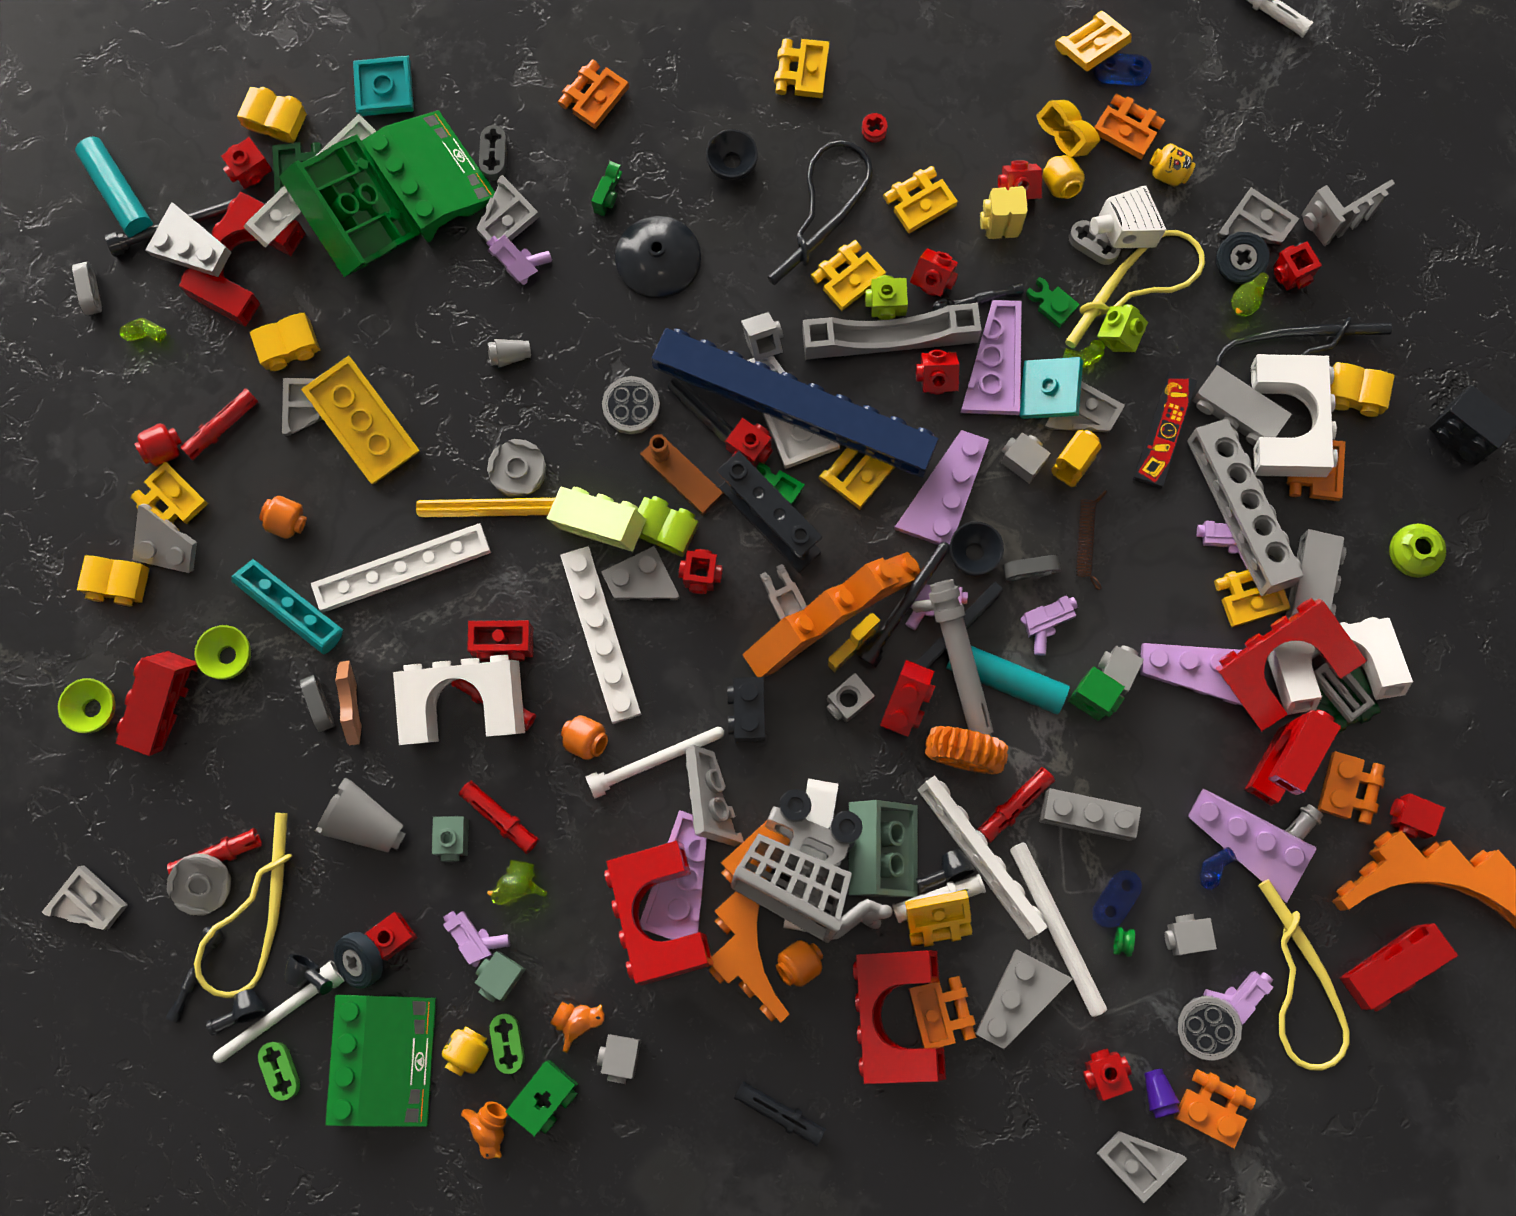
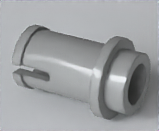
M1310 804L1300 808L1301 813L1285 830L1301 840L1309 834L1316 824L1320 825L1322 823L1320 819L1323 817V814Z

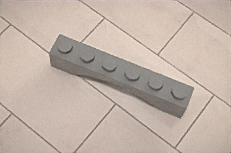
M978 303L951 305L925 314L892 320L854 321L834 317L803 320L802 328L805 360L978 343L981 333Z

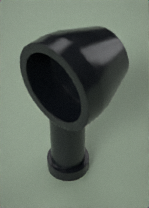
M957 849L942 856L943 870L923 878L918 877L916 881L921 893L926 892V889L944 882H955L964 879L975 870L970 860L961 850Z
M292 953L289 955L284 973V981L287 984L296 988H302L309 981L322 995L329 993L333 987L332 981L325 979L317 972L318 965L314 961L299 954Z
M253 990L241 991L234 995L232 1012L215 1020L207 1021V1030L214 1036L219 1031L236 1023H246L258 1019L266 1013L264 1005Z

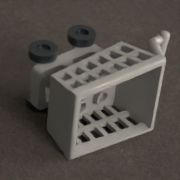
M798 789L789 790L784 793L780 800L779 808L773 806L765 827L787 837L790 840V845H784L758 834L737 866L731 882V888L825 943H829L832 939H839L860 922H863L872 929H878L881 926V919L889 918L892 915L893 910L889 905H881L866 899L841 916L852 873L839 868V865L862 833L863 825L859 816L850 811L840 812L835 815L830 827L827 829L806 820L812 806L811 799L807 793ZM802 846H808L826 854L828 859L822 861L799 850ZM752 859L760 862L758 867L751 864ZM767 866L776 870L774 875L765 871ZM781 873L790 877L789 882L779 878ZM797 881L805 884L803 890L795 886ZM776 884H778V885H780V886H782V887H784V888H786V889L784 890V889H782V888L776 886ZM813 888L819 891L818 897L811 894ZM792 892L799 895L800 898L793 895ZM828 896L834 898L833 904L827 902ZM808 900L815 903V906L807 903ZM824 909L831 911L830 915L824 912Z

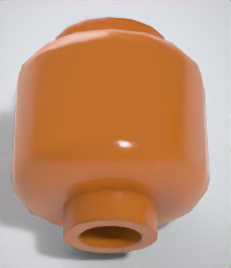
M276 496L272 500H266L261 509L259 520L262 521L265 531L288 539L296 532L300 534L303 531L307 517L303 516V507L300 503L283 496Z
M579 715L572 721H567L561 731L565 750L582 759L590 760L600 756L607 746L608 736L604 726L586 716Z
M797 940L779 953L776 970L787 985L803 987L820 975L823 954L816 944L811 943L809 945L803 940Z

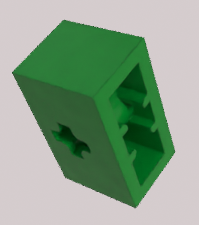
M1093 666L1083 677L1068 702L1099 721L1105 715L1110 717L1113 712L1117 711L1124 700V697L1120 694L1125 686Z
M546 1060L505 1112L534 1137L541 1131L546 1134L557 1121V1118L553 1115L562 1105L566 1109L578 1094L574 1091L578 1083L551 1060ZM550 1093L551 1096L548 1100L551 1105L539 1106L538 1104L541 1099L538 1094Z

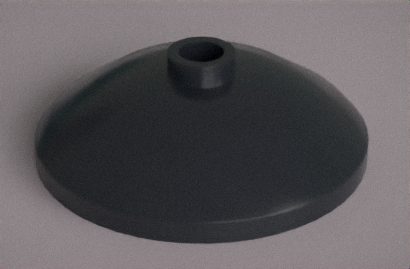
M653 216L637 221L623 233L616 247L615 261L622 281L632 291L649 298H667L682 292L693 282L700 268L701 252L697 238L685 224L670 217ZM655 246L662 248L659 252H653L652 249Z

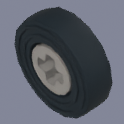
M1237 232L1228 236L1221 243L1217 251L1216 264L1219 272L1226 280L1235 284H1248L1257 280L1265 273L1269 264L1270 252L1266 242L1260 236L1251 232ZM1245 250L1248 251L1250 263L1244 262L1242 265H1239L1237 263L1238 257L1235 255L1236 252L1243 253Z
M352 932L336 942L333 950L334 962L341 977L350 986L357 989L367 988L381 977L383 961L380 951L367 935L361 932Z

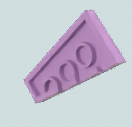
M992 300L961 413L1019 415L1021 301Z

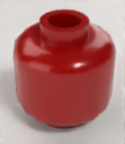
M159 423L140 432L137 436L138 442L135 443V447L145 464L151 463L153 466L159 467L164 462L177 458L180 454L178 445L182 444V441L174 428L168 430L164 424Z

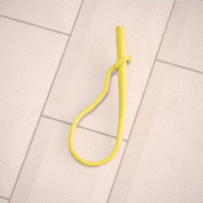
M1166 230L1162 238L1165 236H1178L1188 240L1195 247L1199 254L1197 271L1186 282L1173 287H1152L1128 292L1114 306H1122L1131 297L1149 293H1173L1189 287L1202 274L1205 266L1204 251L1199 242L1184 232ZM1138 248L1109 278L1093 302L1086 303L1080 307V313L1083 316L1065 341L1067 346L1075 348L1094 319L1107 314L1110 307L1105 303L1125 273L1148 248Z
M275 813L272 862L259 869L256 873L250 897L232 915L212 926L199 944L194 962L196 978L202 988L214 996L232 998L241 991L253 989L262 977L278 925L283 889L284 863L292 857V854H285L288 813ZM271 870L268 923L256 975L248 985L240 990L231 992L216 990L206 982L202 975L201 960L205 946L217 930L234 921L255 900L262 875Z
M1268 879L1258 886L1284 924L1281 948L1290 968L1287 995L1279 1012V1036L1287 1055L1297 1065L1308 1070L1323 1071L1335 1066L1347 1052L1350 1044L1347 1020L1326 969L1299 926L1300 913L1295 911L1291 914ZM1290 937L1293 938L1320 979L1343 1030V1044L1339 1053L1331 1061L1323 1064H1309L1300 1060L1292 1051L1285 1034V1014L1292 1000L1296 967L1287 946Z

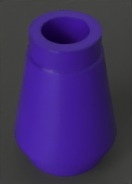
M1156 1069L1144 1073L1149 1111L1154 1113L1155 1119L1180 1112L1178 1107L1180 1101L1164 1075L1163 1070Z

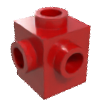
M250 137L239 144L232 145L226 153L221 155L227 165L223 168L227 176L233 183L238 180L244 189L259 183L263 176L272 171L267 160Z
M1012 161L1011 165L1002 166V175H998V188L1006 187L1009 190L1010 187L1023 186L1026 189L1027 202L1028 199L1042 198V169L1037 164H1028V161Z
M1308 241L1296 247L1292 245L1282 250L1278 254L1279 258L1273 268L1277 281L1283 284L1288 291L1296 286L1298 289H1302L1314 281V275L1322 265Z
M927 248L918 260L910 283L921 287L922 291L926 294L941 297L947 288L952 290L959 274L955 273L958 262L952 260V257L947 253L935 252Z
M932 350L929 353H921V364H916V381L922 383L923 392L937 395L948 391H959V361L956 352Z
M742 418L725 440L726 450L733 454L732 457L740 451L756 468L759 462L764 464L773 451L770 448L772 446L771 437L769 436L770 432L762 425L756 423L754 426Z
M687 550L686 561L681 560L679 578H683L684 587L689 588L690 592L706 594L707 590L714 591L715 583H721L723 566L718 565L717 554H712L709 550ZM699 571H705L707 576H698L696 574Z
M1108 1048L1090 1054L1092 1060L1084 1063L1087 1070L1083 1071V1076L1089 1090H1095L1098 1100L1105 1101L1133 1090L1128 1078L1129 1075H1132L1125 1056L1120 1057L1118 1052L1109 1053ZM1108 1068L1109 1071H1110V1074H1109V1076L1106 1078V1077H1105V1070Z

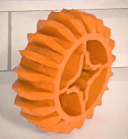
M936 726L931 728L926 739L925 754L931 760L947 766L975 773L998 774L1004 770V766L1007 764L1008 746L1002 740L987 734L958 727Z

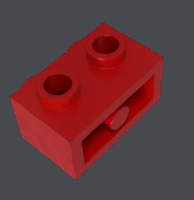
M529 620L468 621L467 651L473 657L479 658L481 662H490V656L508 655L509 660L525 661V657H533L534 628Z
M908 660L905 661L880 726L907 737L912 727L919 728L925 713L919 710L923 701L929 703L935 686L930 684L934 674L933 670Z

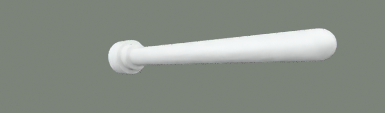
M716 727L604 775V772L597 774L595 772L585 776L594 799L605 795V791L610 789L609 786L686 754L685 749L693 745L702 747L721 739L725 732L723 728Z
M333 961L320 968L319 974L325 979L332 981V988H336L345 981ZM311 983L217 1050L213 1055L214 1061L216 1063L224 1062L319 993L317 988Z

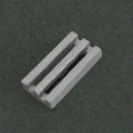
M1324 663L1314 671L1318 686L1348 723L1375 704L1351 673H1349L1342 679L1361 700L1363 705L1360 706L1329 669L1328 664ZM1322 673H1323V674L1326 676V678L1331 682V684H1332V685L1335 687V689L1340 693V695H1341V696L1344 698V700L1349 704V706L1353 709L1354 712H1352V711L1349 709V707L1345 704V702L1340 698V696L1336 693V691L1331 687V685L1327 682V680L1322 676Z

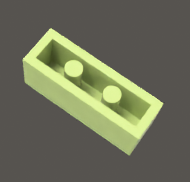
M575 486L572 490L560 487L546 518L560 530L632 552L647 520L638 512L639 508L630 502L622 501L621 504H618L606 495L597 494V497L589 495V492Z

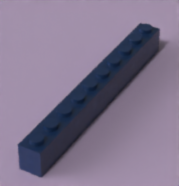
M665 328L651 358L653 368L921 478L924 477L939 438L935 437L934 433L928 429L921 427L915 429L908 426L901 418L894 416L888 418L879 414V411L871 406L864 405L861 407L853 404L852 400L844 395L836 394L834 396L826 393L821 386L814 383L807 385L799 382L790 373L782 372L779 374L772 371L765 363L747 361L738 352L720 350L714 343L705 339L701 341L693 339L687 332L676 328L673 331Z

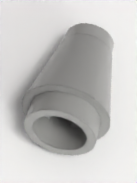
M494 339V342L487 343L491 366L498 365V368L525 358H531L529 341Z

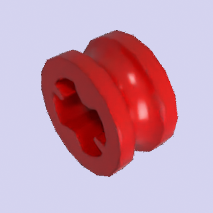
M871 113L862 122V135L867 141L872 143L882 141L887 133L886 118L881 114ZM880 125L879 130L870 131V126Z

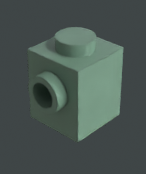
M464 816L433 817L432 854L441 856L442 862H458L459 856H468L469 819Z
M496 951L490 961L485 959L477 969L475 974L479 977L475 984L481 987L479 993L494 1003L496 998L500 1001H505L526 969L502 952Z

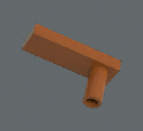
M662 434L654 435L650 439V445L640 453L641 458L703 516L724 496L723 492Z

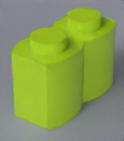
M653 496L652 499L644 497L638 512L647 520L639 538L673 554L684 557L698 528V521L694 519L695 515L683 508H679L678 511L668 507L669 503L659 497Z

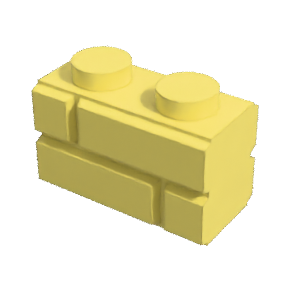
M1023 186L1010 187L1009 190L1006 187L992 188L989 199L983 200V212H980L981 229H986V237L988 239H999L1002 236H1005V238L1019 237L1028 211L1026 189Z

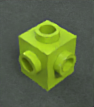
M889 275L877 277V279H871L870 289L865 290L866 307H871V317L890 320L896 316H906L908 308L907 278H894Z
M1132 305L1110 306L1097 337L1112 352H1136L1148 321Z

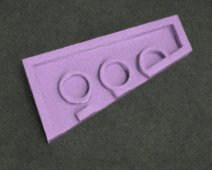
M961 430L900 518L894 530L939 545L941 542H947L950 545V540L958 528L989 439Z
M1143 643L1141 645V658L1144 660L1141 665L1140 675L1177 687L1182 686L1199 694L1217 697L1234 705H1242L1216 669V667L1221 665L1219 660L1231 651H1235L1237 654L1242 650Z
M1202 789L1188 815L1193 822L1262 882L1269 879L1281 899L1286 903L1316 851L1315 846L1205 789Z
M681 810L678 812L668 843L679 841L684 844L691 874L662 882L652 887L640 920L643 930L671 940L699 931L707 838L695 835L693 815Z

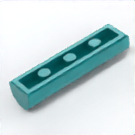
M87 137L77 144L75 152L127 237L130 238L154 225L101 139L98 137Z
M252 559L232 575L231 581L233 584L320 653H328L339 642L343 633L341 627L256 560Z
M971 646L982 684L1056 715L1060 713L1070 686ZM949 660L946 669L952 671L951 663Z

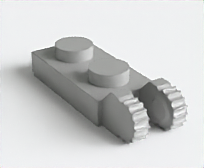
M783 564L776 567L777 574L785 587L779 590H775L773 582L766 572L760 574L763 585L768 592V598L780 621L784 617L807 607L796 583L792 582Z

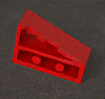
M169 651L141 658L134 668L133 675L135 680L133 687L125 698V705L127 707L124 717L120 719L117 725L116 732L118 737L116 744L148 756L163 750L178 716L173 714L180 696L186 698L189 691L188 688L184 687L191 670L197 672L199 668L196 661Z
M1435 923L1416 925L1340 977V980L1362 1010L1374 1009L1376 1012L1390 1004L1391 997L1398 993L1407 992L1416 985L1415 982L1434 973L1441 966L1456 958L1458 954Z

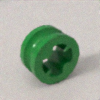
M1122 927L1117 928L1114 938V955H1119L1123 952L1126 957L1132 956L1135 943L1134 929H1129V931L1125 932Z

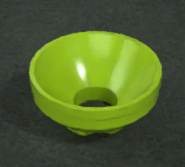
M1417 523L1405 526L1395 533L1390 542L1389 553L1393 564L1399 571L1410 577L1420 578L1429 576L1440 568L1446 557V545L1437 530L1431 526ZM1417 539H1426L1430 543L1431 552L1424 555L1417 551L1415 547Z
M228 625L215 626L204 632L197 641L194 654L195 661L199 669L207 676L218 680L231 679L240 675L248 666L251 658L250 643L247 637L235 627ZM228 647L233 648L236 652L234 661L229 664H223L220 660L222 650Z
M91 678L76 680L64 689L59 698V717L62 723L72 731L78 733L97 732L108 725L113 718L116 706L115 698L112 691L98 680ZM97 700L101 706L100 712L94 717H88L85 713L86 705L90 701Z

